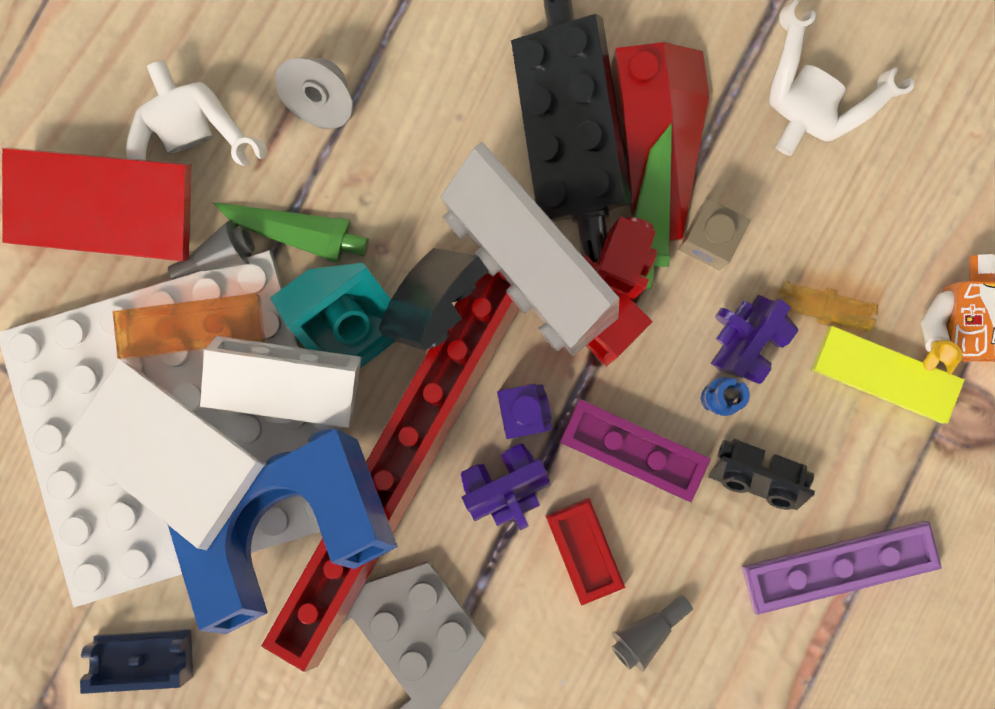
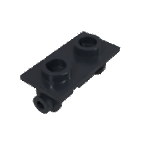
M735 438L732 442L722 441L717 457L721 458V460L709 473L708 478L721 482L726 489L737 493L749 492L765 498L771 506L783 510H798L814 496L815 490L810 489L814 480V473L807 471V465L774 454L771 457L769 468L762 466L766 450Z

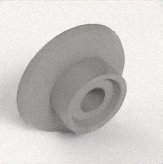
M294 58L285 61L278 67L275 74L276 90L284 105L296 117L324 129L341 127L350 119L352 114V97L347 87L346 77L337 65L323 58Z

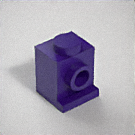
M531 384L497 391L506 439L552 430L551 411L543 384Z

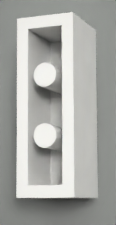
M216 336L204 350L200 407L213 408L216 413L223 416H240L244 413L262 415L265 420L272 423H289L292 420L311 422L315 428L321 430L340 429L341 427L349 428L355 412L361 357Z

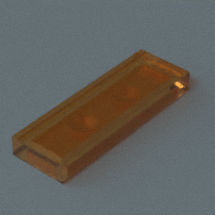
M257 293L112 311L117 359L120 360L205 350L216 336L265 342L261 298Z

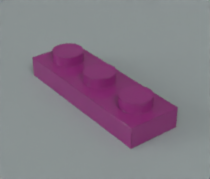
M581 399L578 400L559 442L691 503L711 460L702 454Z

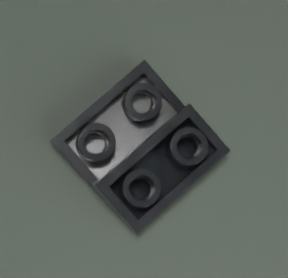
M433 248L415 265L399 285L386 308L378 330L383 337L424 351L440 345L449 337L450 329L462 319L452 302L460 301L469 296L476 289V282L489 271L477 255Z

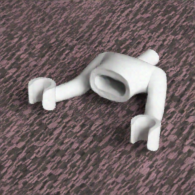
M794 0L786 5L779 15L781 26L788 32L769 95L770 106L790 121L775 146L779 152L788 156L793 154L805 132L824 142L833 141L873 117L891 98H896L910 92L915 84L914 79L910 77L902 81L899 87H897L894 83V76L898 68L888 70L880 75L877 81V89L844 114L838 116V105L846 92V88L837 79L815 66L805 65L794 80L800 61L805 28L812 24L816 17L815 11L811 10L803 16L801 21L795 17L794 9L799 0Z
M165 60L157 61L147 66L158 96L141 105L136 110L127 139V158L146 160V150L153 132L157 133L162 140L167 154L180 152L205 142L213 137L208 119L231 144L232 158L236 163L243 166L249 165V160L245 154L248 144L252 145L255 155L259 159L266 158L268 151L265 143L259 138L245 137L225 111L217 96L207 85L202 82H194L176 87Z

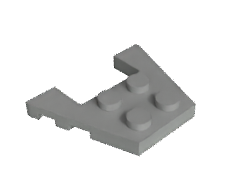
M430 561L365 583L342 623L344 624L350 618L355 621L410 698L396 709H439L486 641L485 635Z

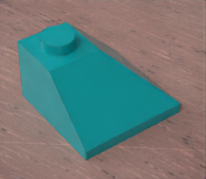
M364 263L308 269L270 297L286 326L306 349L361 357V368L396 342L395 340L383 337L378 330L391 299Z

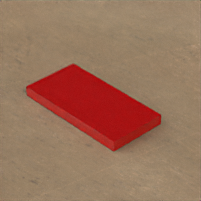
M2 148V243L173 261L189 260L192 164L22 148Z

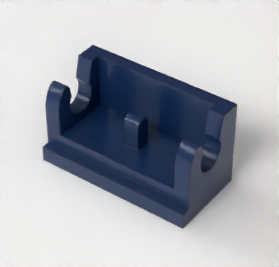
M191 629L93 636V642L85 645L81 652V658H89L88 674H84L80 679V694L180 688L193 678Z

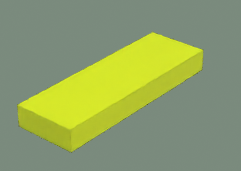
M834 326L827 328L811 368L813 372L941 424H948L965 380L937 368H934L933 371H928L924 368L923 362Z

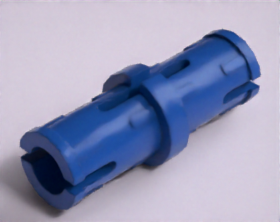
M728 377L717 378L710 382L701 392V404L704 409L710 410L716 415H733L748 404L750 398L749 388L744 382L738 383V379Z

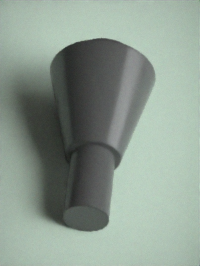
M227 221L193 251V254L189 256V260L178 261L168 266V272L173 280L200 271L250 264L247 257L251 256V252L255 250V245L251 235L244 226L240 225L237 227L233 222Z
M680 595L660 613L651 614L613 632V637L616 640V643L611 646L613 652L629 670L637 666L641 671H645L672 632L671 628L693 611L692 605L684 596Z

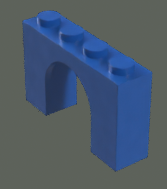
M336 428L326 429L313 434L308 439V443L292 452H283L270 457L266 461V466L257 475L207 550L196 548L168 525L199 631L228 634L268 613L252 563L251 544L254 531L262 516L281 500L302 496L309 503L316 517L331 563L356 569L398 547L358 439Z

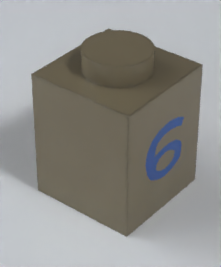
M707 198L697 210L678 250L717 270H721L730 263L751 219Z

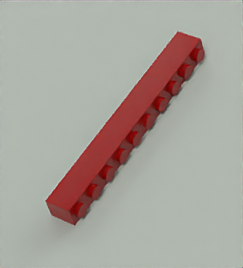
M500 271L494 276L487 272L476 282V289L469 296L456 302L454 307L462 319L450 329L451 333L443 343L429 349L366 460L393 533L519 310L518 306L506 292L512 285ZM322 538L261 647L302 672L318 667L380 556L356 569L331 563Z

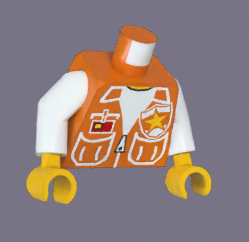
M995 254L970 256L969 281L945 286L942 293L935 297L922 318L921 329L926 350L929 352L923 362L926 370L933 371L939 362H943L947 367V373L952 374L960 362H995Z

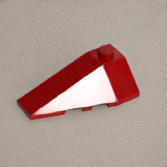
M666 42L616 48L611 62V72L632 204H630L631 217H634L650 149L672 123L669 242L682 240L709 101L703 51Z

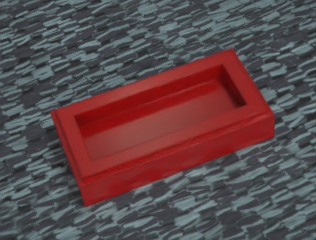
M590 498L545 515L581 606L626 588Z

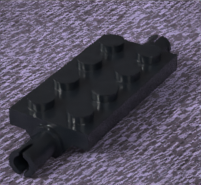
M543 0L547 27L544 30L511 40L535 202L552 222L572 219L573 223H577L582 256L586 254L594 263H597L608 234L605 218L610 216L609 211L616 207L632 204L604 21L596 13L575 20L572 0Z

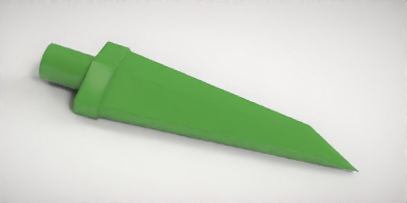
M672 123L650 149L634 217L649 222L656 231L651 248L657 250V255L650 272L645 277L649 279L646 289H652L655 266L669 267L670 263L669 226Z
M212 202L236 226L242 225L249 231L323 257L326 261L338 263L343 251L365 256L368 249L369 238L348 233L351 221L348 219Z

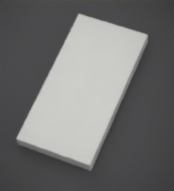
M119 360L64 440L196 548L202 550L209 548L264 467L263 463L132 365L122 360Z

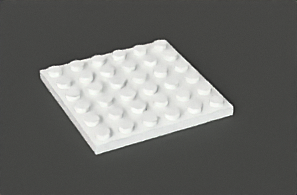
M271 251L247 257L250 264L196 272L0 332L1 351L73 608L182 575L167 523L64 441L119 360L132 365L263 463L264 466H266V461L270 457L283 452H292L307 444L308 439L313 434L322 431L315 428L311 422L292 420L289 423H272L265 420L262 415L244 413L240 416H223L216 413L213 408L200 407L204 350L216 336L301 348L299 340L286 326L270 297L283 288L274 255ZM294 496L273 505L262 516L254 531L251 553L320 532L316 517L309 503L302 496Z

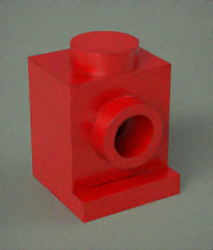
M620 216L610 228L594 270L613 291L635 299L646 289L649 279L645 277L650 272L657 255V250L651 248L656 234L653 225L640 218L628 217L626 219Z

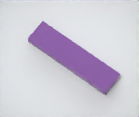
M921 521L742 566L752 609L756 615L942 569L931 525L928 521Z

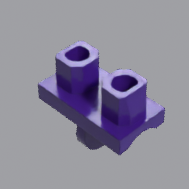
M758 295L752 304L742 300L735 312L720 308L715 318L724 328L716 340L723 346L710 364L721 372L744 378L757 384L763 383L772 370V363L760 354L766 343L769 341L774 346L784 348L790 344L799 331L798 327L787 315L791 307L782 299L777 298L773 301Z
M524 444L514 446L501 455L509 474L493 482L484 464H477L461 472L462 483L466 493L461 498L474 521L491 514L497 526L515 519L520 531L529 527L524 513L540 506L535 492L550 486L551 483L541 460L535 461Z

